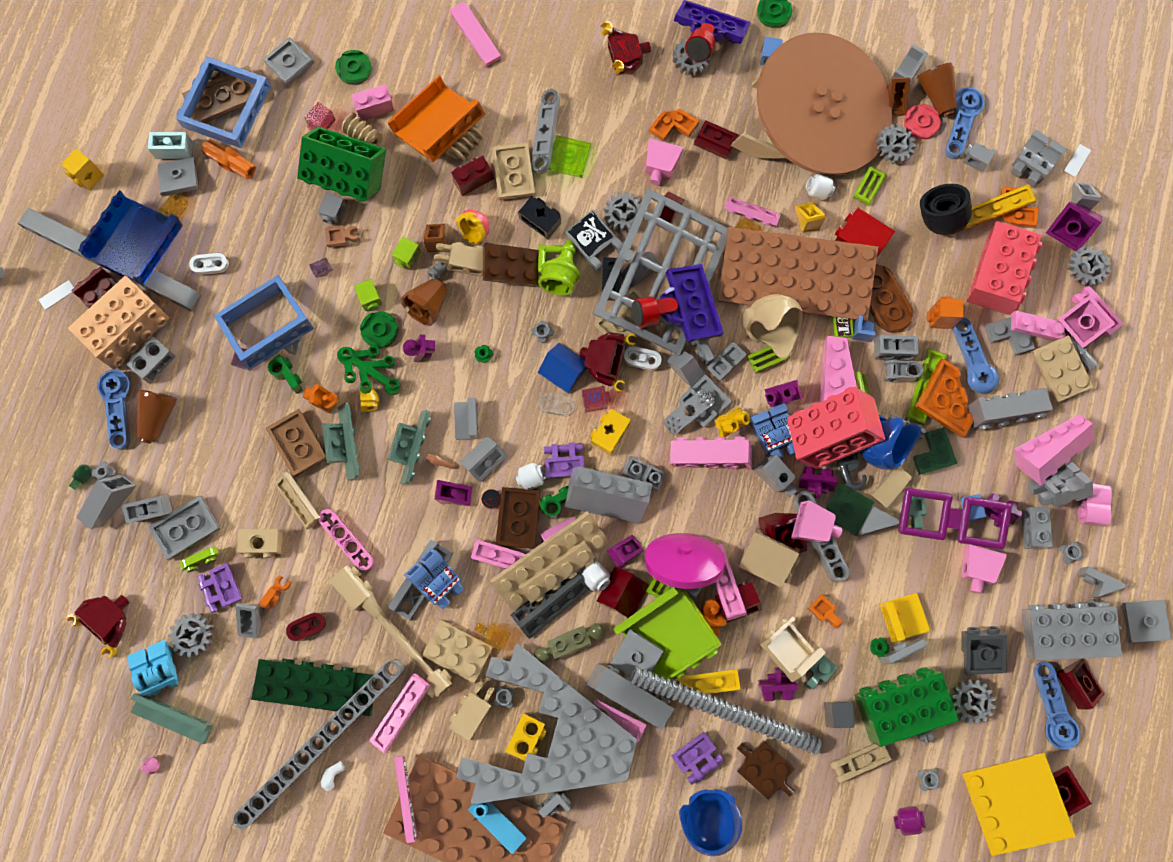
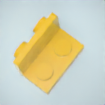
M917 593L879 604L892 642L905 640L906 638L930 631Z

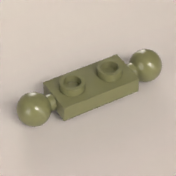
M595 623L591 625L589 631H586L583 625L547 641L550 648H538L534 653V657L541 663H546L552 655L555 661L591 646L590 638H602L605 634V629L601 624Z

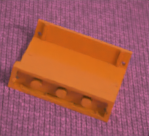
M438 75L387 123L394 135L434 163L485 115V112L479 101L476 99L472 102L467 101L446 87L441 76Z

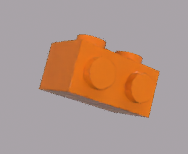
M951 296L941 297L927 312L926 318L927 322H929V328L952 329L964 317L963 299H952Z

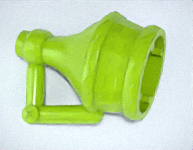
M567 240L562 246H545L540 244L538 246V271L542 273V276L538 280L539 286L544 291L553 295L566 296L571 294L574 290V284L580 279V272L573 263L576 246L571 240ZM546 253H561L557 258L546 261Z

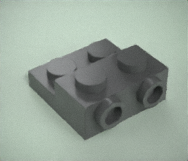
M988 626L987 630L968 627L967 631L961 632V650L964 652V673L966 675L1006 673L1007 634L997 626Z

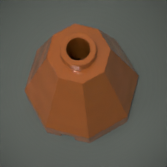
M431 279L406 292L401 297V305L404 309L406 307L409 308L407 313L422 325L428 323V326H432L437 320L446 297V284L440 279Z

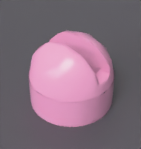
M150 756L140 769L146 774H154L159 769V762L153 756Z

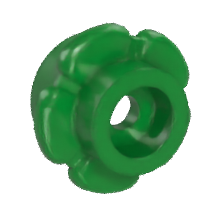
M487 345L478 346L474 351L475 359L478 362L487 363L493 356V351Z
M882 637L875 638L870 643L871 653L878 657L886 655L890 650L887 640Z

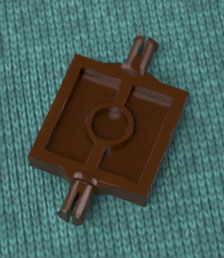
M763 740L752 750L743 743L737 747V750L745 756L744 762L737 772L769 800L780 789L789 797L792 796L788 790L792 793L795 790L786 782L795 768Z

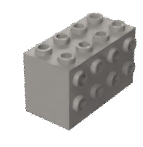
M1090 602V606L1087 603H1069V607H1066V604H1048L1049 608H1045V605H1027L1028 609H1022L1027 658L1052 660L1122 657L1117 607L1109 606V602Z

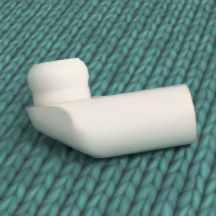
M342 761L324 771L320 783L325 791L333 790L335 787L333 782L335 775L345 771Z

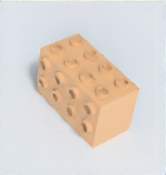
M125 275L70 325L68 329L96 358L115 370L131 354L135 353L145 341L149 340L159 328L163 327L170 317Z

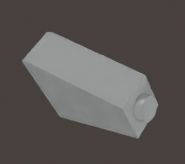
M123 474L97 480L76 518L90 529L103 526L131 494L136 485Z

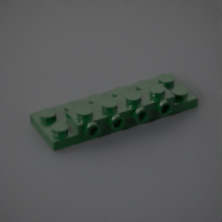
M282 658V662L259 659L251 700L337 712L373 675L353 672V668L341 666V670L333 669L334 665L322 664L321 667H313L314 662L302 661V664L299 665L294 664L292 659ZM361 693L360 701L367 704L368 696ZM373 704L362 715L371 716ZM346 708L345 713L354 714L352 709Z

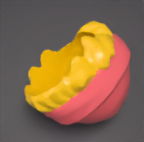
M468 209L456 218V223L462 232L463 238L465 240L468 239L469 243L477 245L489 233L488 218L479 211Z

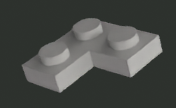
M1011 317L988 323L984 326L990 343L1008 339L1014 355L1035 349L1030 335L1011 331Z

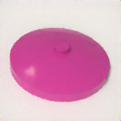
M673 533L656 538L648 545L645 551V567L652 577L663 584L682 589H696L711 585L722 576L725 567V556L715 543L704 537L687 533Z

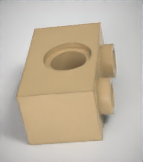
M238 529L237 553L244 555L243 558H256V555H263V558H275V555H282L283 531L279 529ZM263 539L264 545L258 549L256 546L257 542Z

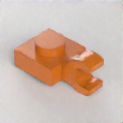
M279 575L275 579L274 585L268 589L259 604L267 609L275 607L280 601L281 591L288 590L292 583L287 581L284 586H281L280 582L283 577Z
M823 594L807 608L819 621L823 622L827 619L835 629L843 623L833 613L836 607Z

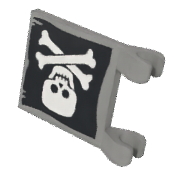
M593 209L565 232L595 271H598L603 266L595 257L600 251L611 243L615 251L619 253L623 245Z

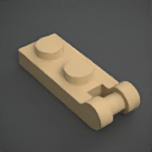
M873 743L830 762V765L837 773L838 783H841L886 763L891 758L885 746L880 747ZM845 764H847L850 769L847 772H844V769L842 767Z

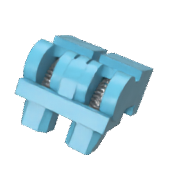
M165 640L147 647L148 652L142 649L127 656L129 670L132 673V683L142 696L150 694L153 697L160 693L161 688L166 686L173 688L179 684L176 667L172 659L174 649Z

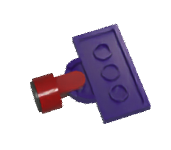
M688 0L682 2L674 18V21L680 25L690 26L691 34L685 44V51L690 59L697 62L707 60L715 47V42L722 41L724 38L732 43L741 44L750 26V22Z
M702 264L668 269L665 273L670 288L660 296L659 300H655L654 297L650 296L635 299L632 303V317L635 324L640 328L657 325L659 316H662L669 323L682 325L687 342L719 337L724 334Z

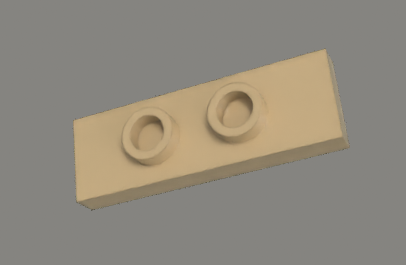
M289 472L282 473L275 482L276 487L306 529L312 528L320 516Z

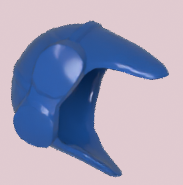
M879 415L885 440L859 452L872 466L882 470H894L907 459L921 434V427L916 424L903 426L901 418L886 420L882 415Z
M719 789L698 791L690 796L689 804L683 805L679 810L682 830L689 844L703 855H723L734 848L740 839L742 818L736 806L735 797Z

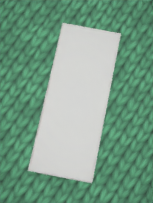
M1080 144L1064 171L1076 177L1091 150Z
M68 280L40 298L39 301L46 310L72 293L71 290L74 287Z

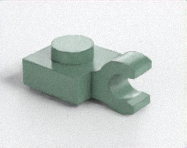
M912 496L909 517H912L911 527L921 529L923 528L922 516L927 515L925 498Z
M823 655L809 669L813 674L804 685L811 690L815 688L819 680L826 683L838 667Z

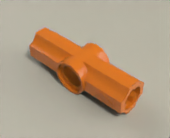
M211 139L203 143L201 152L215 160L225 170L233 171L247 180L255 174V165L242 158L232 148H225Z

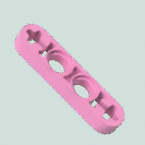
M325 509L321 511L319 523L359 570H371L374 566L373 557L332 510ZM326 514L329 516L332 515L330 519L336 525L332 526L329 522H324V516ZM338 528H344V537L337 538L335 531ZM351 542H355L358 546L354 553H349L347 550V546ZM360 554L365 559L369 558L367 561L369 565L367 567L364 565L360 566L362 561L358 557L356 559L354 557Z

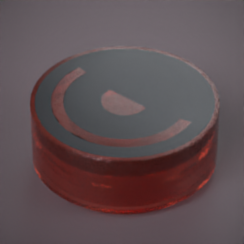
M489 489L483 493L481 500L487 509H496L500 505L501 496L498 491Z

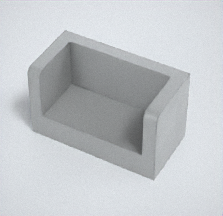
M912 45L892 78L910 77L911 83L928 53Z

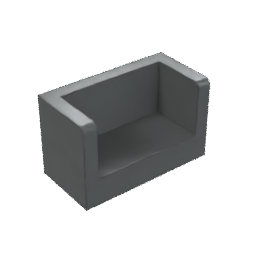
M824 702L826 727L854 728L853 702Z

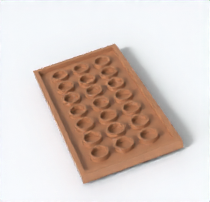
M728 227L718 302L752 306L754 302L762 297L780 294L795 299L800 304L802 312L806 314L857 320V317L860 315L863 316L862 321H868L878 246Z
M418 755L409 775L417 840L411 843L406 842L400 797L385 827L384 834L443 862H551L567 825L566 822L553 816L549 817L548 815L543 818L538 809L514 798L492 802L527 837L519 848L511 854L468 811L472 805L470 803L476 784L456 779L458 772L422 755Z

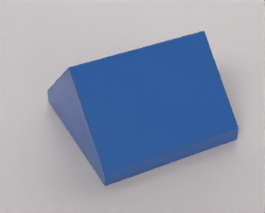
M558 343L548 351L538 370V374L569 394L588 367L584 366L585 359L561 343Z

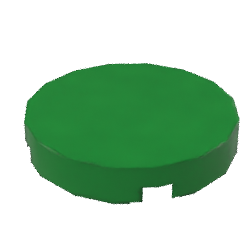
M760 0L757 7L758 19L762 24L770 28H780L790 21L793 12L792 4L787 0Z
M349 50L342 53V56L337 59L335 69L342 82L349 85H357L368 79L372 66L368 56L363 54V52Z
M384 311L372 312L363 319L360 325L361 336L369 346L385 348L395 341L398 335V325L389 313Z

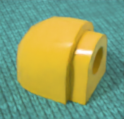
M373 388L367 394L360 391L361 412L377 410L380 405L378 393Z

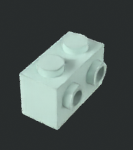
M149 132L148 150L155 159H185L192 157L193 141L186 132Z

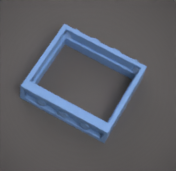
M206 57L205 61L200 65L197 77L193 79L192 87L189 93L186 94L181 109L177 112L176 120L183 128L242 149L271 85L264 76ZM214 70L255 84L232 133L191 119Z
M279 275L214 315L240 361L248 370L253 369L314 329ZM282 291L299 317L243 352L228 325Z

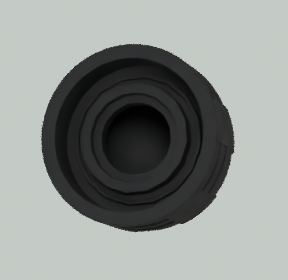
M943 184L928 190L920 199L921 214L927 228L936 234L946 236L953 235L964 229L972 215L969 190L959 184Z

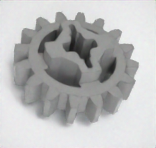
M681 39L680 44H676L675 49H673L672 62L675 63V68L680 67V73L686 71L687 76L690 72L696 76L697 71L702 74L703 68H708L711 57L702 62L690 59L685 51L686 42Z
M893 124L889 127H884L877 135L878 139L876 140V143L879 144L876 149L882 151L880 156L885 155V161L891 159L892 164L896 161L899 164L907 161L914 153L913 149L916 147L912 143L915 138L910 137L912 132L907 133L906 127L901 129L900 124H897L895 127Z
M618 192V197L612 195L611 201L607 200V207L604 208L606 213L605 219L608 220L609 226L614 224V230L619 227L621 232H623L624 228H627L629 232L640 206V198L635 200V194L628 196V192H625L624 196H622Z
M1086 246L1084 249L1082 247L1071 255L1072 258L1068 260V263L1072 264L1067 268L1072 270L1070 277L1075 276V282L1082 281V286L1086 283L1090 287L1094 284L1099 285L1108 277L1107 274L1111 272L1108 269L1111 263L1106 262L1109 257L1102 255L1103 250L1097 252V247H1094L1092 250L1090 246Z
M189 613L188 617L181 615L182 621L175 620L176 627L170 626L173 634L168 635V637L173 638L169 645L176 646L173 651H180V656L187 654L188 657H193L194 653L200 656L201 650L207 651L206 644L213 643L209 640V637L214 636V633L209 631L213 628V625H207L209 619H202L203 615L197 614L195 617L194 613ZM192 622L198 623L200 627H195ZM191 632H195V633L191 636L192 639L188 638V637L191 635ZM187 643L191 649L184 647L182 644Z
M967 679L965 683H958L960 688L953 687L956 693L955 695H950V697L954 699L952 703L956 708V714H960L959 720L966 718V723L971 724L972 721L974 724H980V720L983 722L987 721L986 715L993 716L990 709H996V706L992 705L991 701H995L996 698L990 697L993 691L986 690V683L980 685L979 680H974L972 683L971 679ZM970 688H975V689L979 690L980 692H979V693H974V691L971 690ZM972 698L975 699V701L973 702L974 705L970 704L972 702ZM971 710L972 713H975V715H969L966 713V711Z

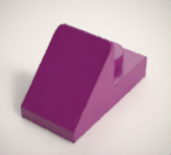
M437 480L434 500L440 504L451 503L470 506L472 487Z
M633 534L607 550L618 567L624 566L644 551Z

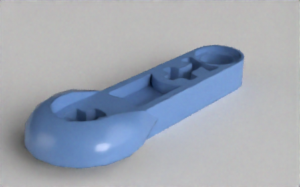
M962 88L956 94V116L945 149V154L950 159H957L963 153L973 119L984 107V97L975 88ZM968 98L971 99V104H968ZM961 131L962 136L959 138L958 141H956L958 136L957 132ZM956 146L959 149V153L953 154L950 151V147Z
M963 317L958 323H964L967 327L966 331H960L957 324L952 330L967 365V382L975 392L989 394L998 386L999 374L986 361L972 323L969 319ZM968 341L969 343L972 342L973 345L970 347L969 345L966 346L965 343ZM981 374H982V377L985 376L986 379H987V380L984 381V383H983V380H982V381L979 380V377L981 376Z
M109 370L99 378L97 389L105 402L109 443L112 447L123 450L130 443L125 400L130 389V381L124 372ZM112 381L117 383V386H114L115 389L110 388V384H113ZM117 418L121 420V422L118 423V426L114 424V422L117 421ZM123 436V444L117 446L115 444L116 437Z
M1048 662L1038 663L1033 671L1047 715L1046 737L1054 747L1068 750L1079 742L1080 729L1076 721L1068 713L1053 665ZM1041 666L1048 668L1049 675L1047 677H1043L1040 674L1039 669ZM1052 680V682L1043 684V681ZM1049 688L1054 689L1055 693H1052V695L1047 694L1046 690H1049ZM1066 729L1067 734L1060 735L1059 730Z

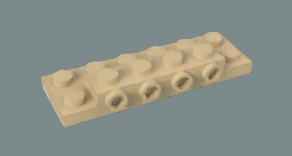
M587 511L490 580L491 584L514 611L527 601H530V603L541 601L545 597L546 592L558 589L561 586V582L566 578L572 579L575 577L577 570L582 567H589L593 563V559L596 558L594 554L610 542Z

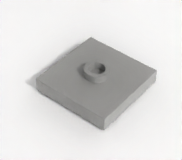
M290 37L263 59L264 63L287 86L314 64L313 59Z
M194 157L158 164L159 189L162 197L198 190L197 166Z
M1165 600L1122 603L1129 643L1171 640Z
M630 629L612 659L611 664L630 677L637 666L640 667V670L645 669L647 673L649 671L653 672L665 650L635 630Z
M924 639L912 640L906 644L902 642L894 646V650L882 657H878L881 664H893L927 647Z

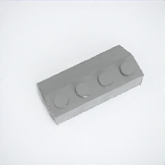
M577 466L572 469L565 507L640 524L649 504L652 483Z

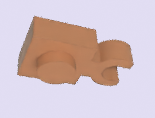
M343 225L325 228L328 248L347 245L346 240L352 242L359 241L358 235H351L353 232L358 231L357 226H350L347 230H345Z

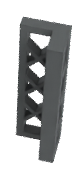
M577 572V575L570 581L563 580L558 591L554 594H550L551 590L546 592L541 605L535 607L536 601L532 603L527 601L510 616L530 639L590 589L582 576ZM523 613H527V616L519 621L518 617Z

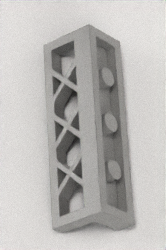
M430 539L416 563L422 565L419 560L431 548L436 551L439 549L447 554L443 559L446 563L453 553ZM406 578L388 605V608L411 621L425 596L421 594L414 597L412 592L414 585ZM411 600L413 609L408 615L401 611L400 608L404 602Z

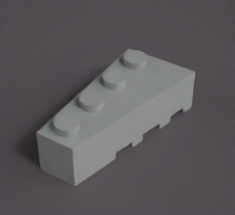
M1046 388L1024 391L1020 393V396L1015 392L1001 398L1000 395L992 396L988 399H985V397L978 398L968 406L969 414L972 413L974 420L971 425L972 429L979 428L980 430L989 429L994 424H998V427L1010 424L1009 421L1014 420L1017 423L1028 420V417L1033 416L1035 419L1047 416L1046 413L1053 410Z
M597 663L586 685L663 730L674 710L673 707L669 706L670 701L662 696L656 698L652 695L654 691L650 692L648 688L643 689V686L640 688L635 684L632 685L631 677L626 675L623 678L618 675L620 671L615 667L609 665L607 668Z

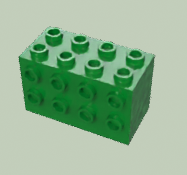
M318 126L301 138L297 179L303 180L306 184H315L321 186L324 190H332L338 192L339 195L350 196L357 201L366 202L381 189L386 149Z
M923 667L915 670V674H902L897 676V680L891 682L890 680H884L879 682L876 687L871 688V686L860 688L859 693L854 694L869 740L883 747L959 721L942 672Z

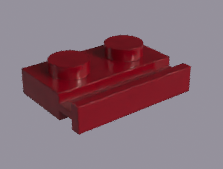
M705 120L694 141V145L727 160L733 148L731 145L737 139L738 134Z

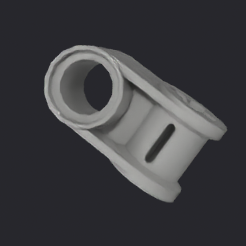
M885 361L886 376L884 381L911 383L915 382L923 373V366L916 361ZM908 369H914L916 375H911Z

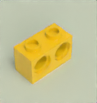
M523 713L505 752L524 761L526 760L527 753L536 755L539 748L535 746L538 739L543 740L547 729L544 728L546 723ZM529 723L537 725L538 731L536 734L531 735L527 732L526 727ZM520 742L528 744L529 750L527 753L523 754L518 751V744Z

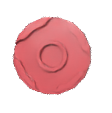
M927 104L912 106L904 118V127H906L907 133L911 131V136L916 139L933 137L941 125L938 112Z

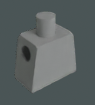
M776 454L765 457L753 469L775 492L784 491L791 497L798 490L792 484V481L796 478L795 475Z

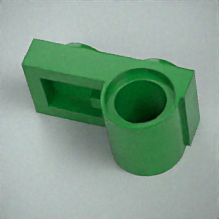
M279 354L268 363V371L273 377L278 380L286 379L296 394L303 390L300 386L302 381L297 373H292L291 368L293 366L288 358L284 359ZM278 366H282V370L275 373V369Z
M569 486L558 490L559 493L553 497L550 494L541 499L542 502L539 503V506L546 517L556 519L560 516V504L566 502ZM556 505L558 507L557 512L550 514L547 511L548 506Z

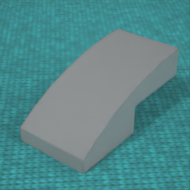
M732 342L721 355L719 354L707 369L721 381L747 354Z

